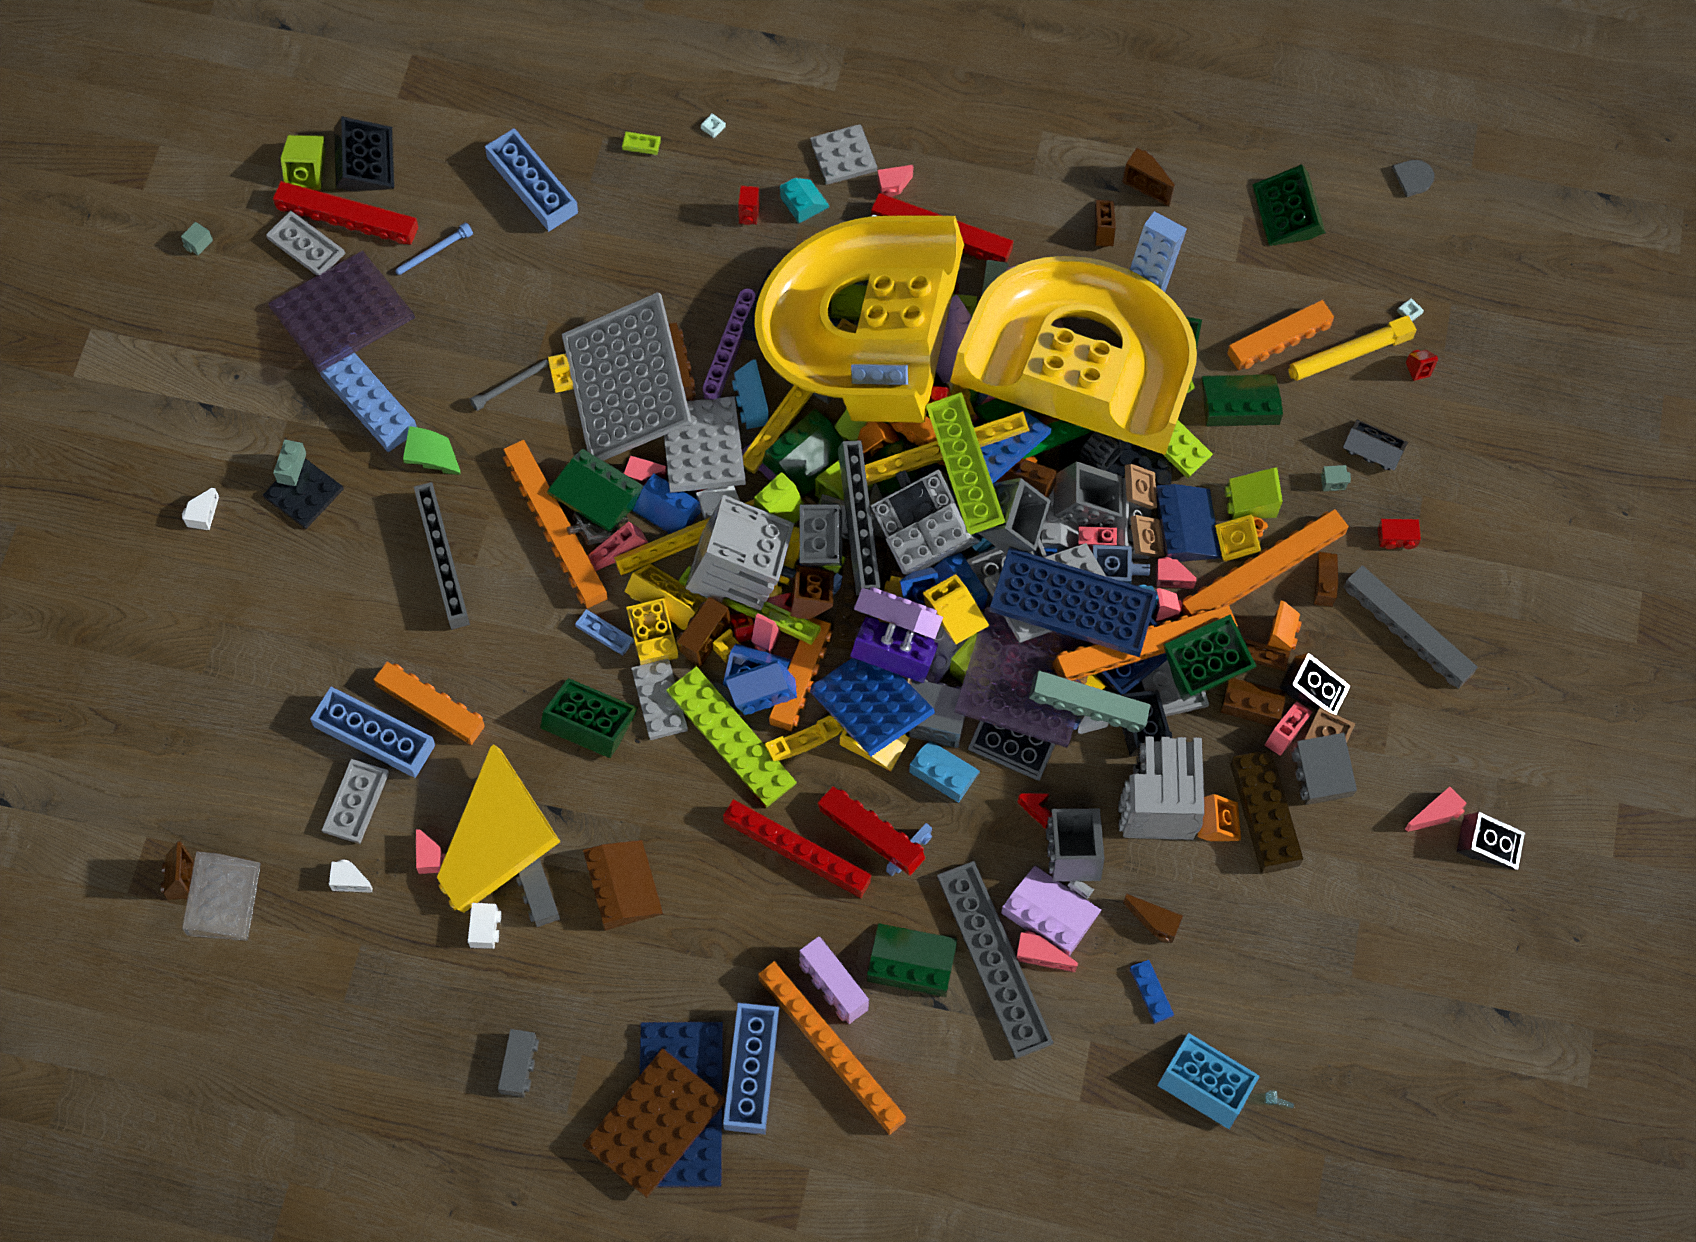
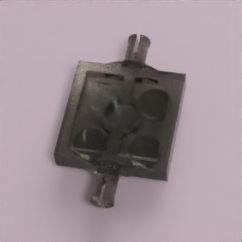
M573 512L572 518L576 525L567 527V533L569 535L580 533L587 545L604 542L620 529L619 524L628 522V516L626 515L608 532L578 512Z

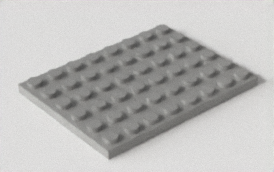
M659 292L562 334L587 451L603 461L692 424L664 303Z

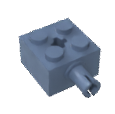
M1093 545L1092 554L1106 577L1131 584L1132 575L1149 576L1150 564H1133L1131 562L1132 546Z

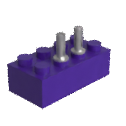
M865 617L850 657L924 684L939 643L934 642L931 638H924L918 633L901 626L880 622L874 617Z

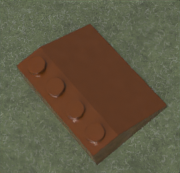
M642 840L602 844L583 850L605 931L663 914Z

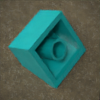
M794 178L780 185V198L798 223L829 208L828 203L810 179Z

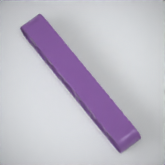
M743 289L739 293L703 385L704 399L714 400L720 398L744 337L743 323L755 300V292L751 289Z

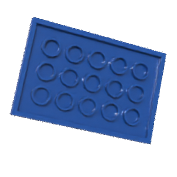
M851 658L814 683L810 689V693L870 757L935 713L933 707L901 675L856 658Z

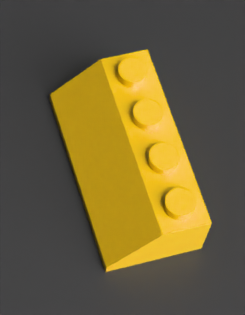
M651 563L633 572L625 589V593L641 603L664 598L670 621L682 630H686L691 617H695L698 613L700 604L707 600V598L698 593H691L688 589H685L686 586L680 584L678 580Z

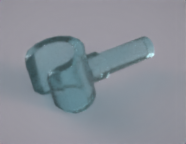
M1268 1091L1266 1093L1267 1104H1281L1290 1108L1294 1107V1103L1279 1099L1277 1091Z

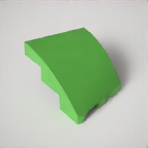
M409 426L403 457L404 463L423 465V468L438 469L446 474L460 475L461 472L449 438L427 429Z

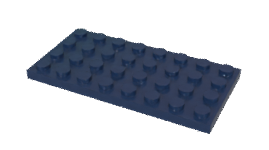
M1009 547L989 612L1140 657L1158 592Z
M641 1022L640 1075L658 1053L664 1049L722 1095L723 1022ZM722 1107L656 1188L721 1187Z

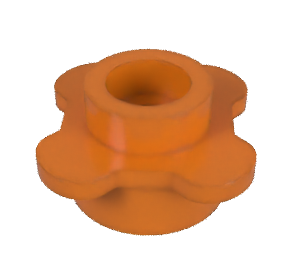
M1253 517L1255 526H1258L1256 531L1258 538L1263 536V531L1267 529L1268 524L1261 518Z

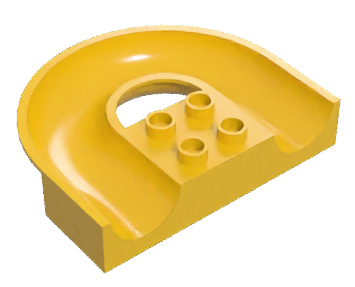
M874 216L859 218L829 227L795 247L780 261L766 280L756 306V337L767 362L781 377L802 389L823 396L843 398L852 421L924 423L927 413L926 405L929 404L964 247L956 217ZM869 280L856 333L845 332L835 327L828 317L830 301L846 287L857 282ZM851 365H908V384H852Z
M1046 257L1017 265L1000 275L988 286L979 300L957 351L950 382L1165 455L1194 374L1197 358L1196 341L1187 318L1177 304L1163 290L1141 275L1116 264L1087 257ZM1066 317H1081L1094 320L1107 326L1121 338L1122 349L1111 346L1106 341L1093 340L1075 334L1070 329L1051 326V324L1057 319Z

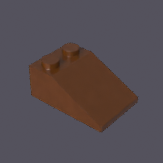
M1136 148L1126 163L1122 183L1169 207L1175 184L1152 155L1145 150Z
M177 842L165 855V862L162 863L164 881L161 882V893L168 900L192 899L194 860L182 842Z

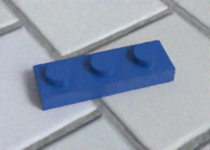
M1146 960L1131 966L1130 971L1154 1024L1173 1017L1174 1013L1150 961Z

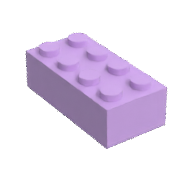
M862 587L854 608L857 611L933 639L936 638L943 619L942 616L936 615L937 610L874 587H870V590Z
M820 936L800 950V968L805 974L809 973L813 978L811 981L818 990L822 989L825 993V1000L830 1006L832 1004L837 1009L836 1014L842 1021L846 1020L850 1024L868 1011L869 999Z

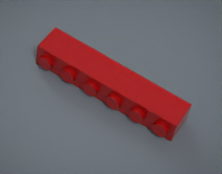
M832 786L818 802L820 812L909 876L925 860L924 849L919 843H913L908 840L909 838L906 834L894 830L888 821L885 820L883 822L874 811H868L863 808L864 806L861 802L849 798V795L843 789L838 790Z

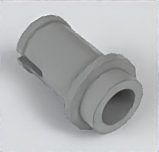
M1070 881L1068 884L1071 891L1073 889L1087 900L1094 891L1093 888L1082 881Z

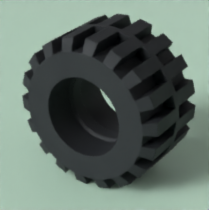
M1095 431L1084 444L1079 460L1086 465L1106 471L1118 459L1125 448L1126 441Z

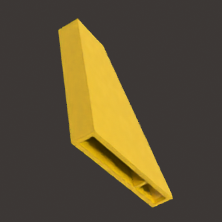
M492 745L489 749L437 876L441 883L439 888L445 895L449 896L450 900L448 902L451 907L463 913L472 907V903L480 902L561 842L502 750L495 745Z

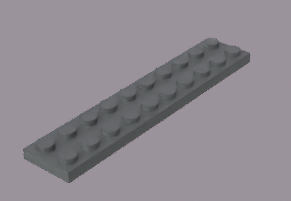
M970 862L937 875L939 884L1015 1060L1053 1045L1054 1042L975 862Z

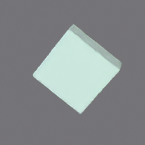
M711 114L701 124V129L713 138L726 127V123L714 114Z
M1412 298L1397 309V312L1402 317L1408 315L1411 321L1419 317L1424 311Z

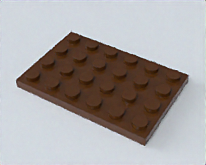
M662 1049L582 1146L645 1198H648L726 1103V1098Z

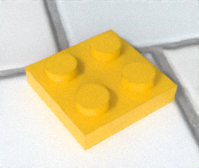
M1252 515L1215 525L1222 557L1225 562L1261 551Z

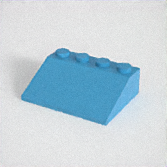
M1188 1033L1157 1086L1230 1129L1260 1076Z

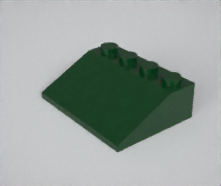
M1302 164L1252 184L1269 246L1306 241L1326 233L1309 173Z
M1275 374L1201 377L1206 427L1280 425L1283 417V408Z
M814 409L765 451L762 463L777 476L781 472L796 485L799 495L804 498L815 489L816 478L839 460L838 448L844 440L832 423L817 409Z
M582 449L570 460L549 488L547 494L609 532L634 508L644 486Z
M1231 614L1163 645L1175 686L1183 702L1243 675L1256 667Z
M568 678L544 709L540 729L611 758L619 747L638 707Z
M878 923L867 982L946 997L957 939Z

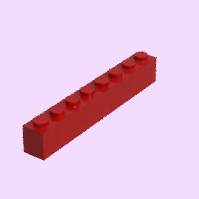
M283 181L280 182L273 197L275 207L282 212L292 211L297 216L310 217L315 221L321 220L333 226H343L348 230L361 231L366 235H376L382 239L394 240L400 244L411 245L419 228L415 217Z
M879 193L871 209V217L873 214L876 216H943ZM957 221L964 243L963 254L972 255L979 260L1007 263L1013 248V240Z
M734 799L723 815L724 823L859 898H862L871 883V874Z

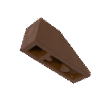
M1096 200V246H1114L1116 231L1114 201Z
M1318 552L1314 604L1333 607L1338 589V554Z
M1126 894L1123 904L1153 936H1156L1162 942L1173 943L1183 916Z

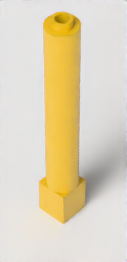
M1408 315L1389 322L1388 326L1291 363L1288 369L1289 375L1296 381L1304 379L1390 344L1395 346L1411 340L1417 329Z

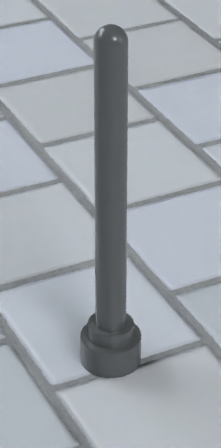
M541 361L484 395L480 394L471 397L470 402L476 411L484 408L488 400L549 366V361Z

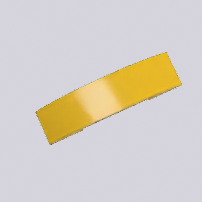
M830 715L818 720L816 725L783 738L781 736L765 743V747L772 760L779 761L796 756L827 742L843 732V728Z

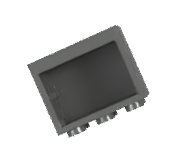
M1076 461L1056 474L1054 516L1064 521L1075 522L1077 525L1087 527H1106L1122 518V476Z
M1022 478L993 483L1006 523L980 531L978 534L1006 554L1009 547L1023 552L1036 551L1051 500Z
M800 505V563L803 566H842V508L839 505Z
M926 679L924 684L912 680L911 686L933 707L935 713L904 735L958 748L968 708L970 691L962 687H948L944 683H931Z
M1345 733L1297 741L1293 751H1291L1293 762H1297L1296 778L1297 781H1301L1300 797L1301 800H1305L1306 805L1348 798L1355 794L1357 788Z
M1052 809L1051 817L1047 819L1046 840H1049L1047 855L1050 857L1049 873L1053 874V881H1101L1104 849L1100 809Z

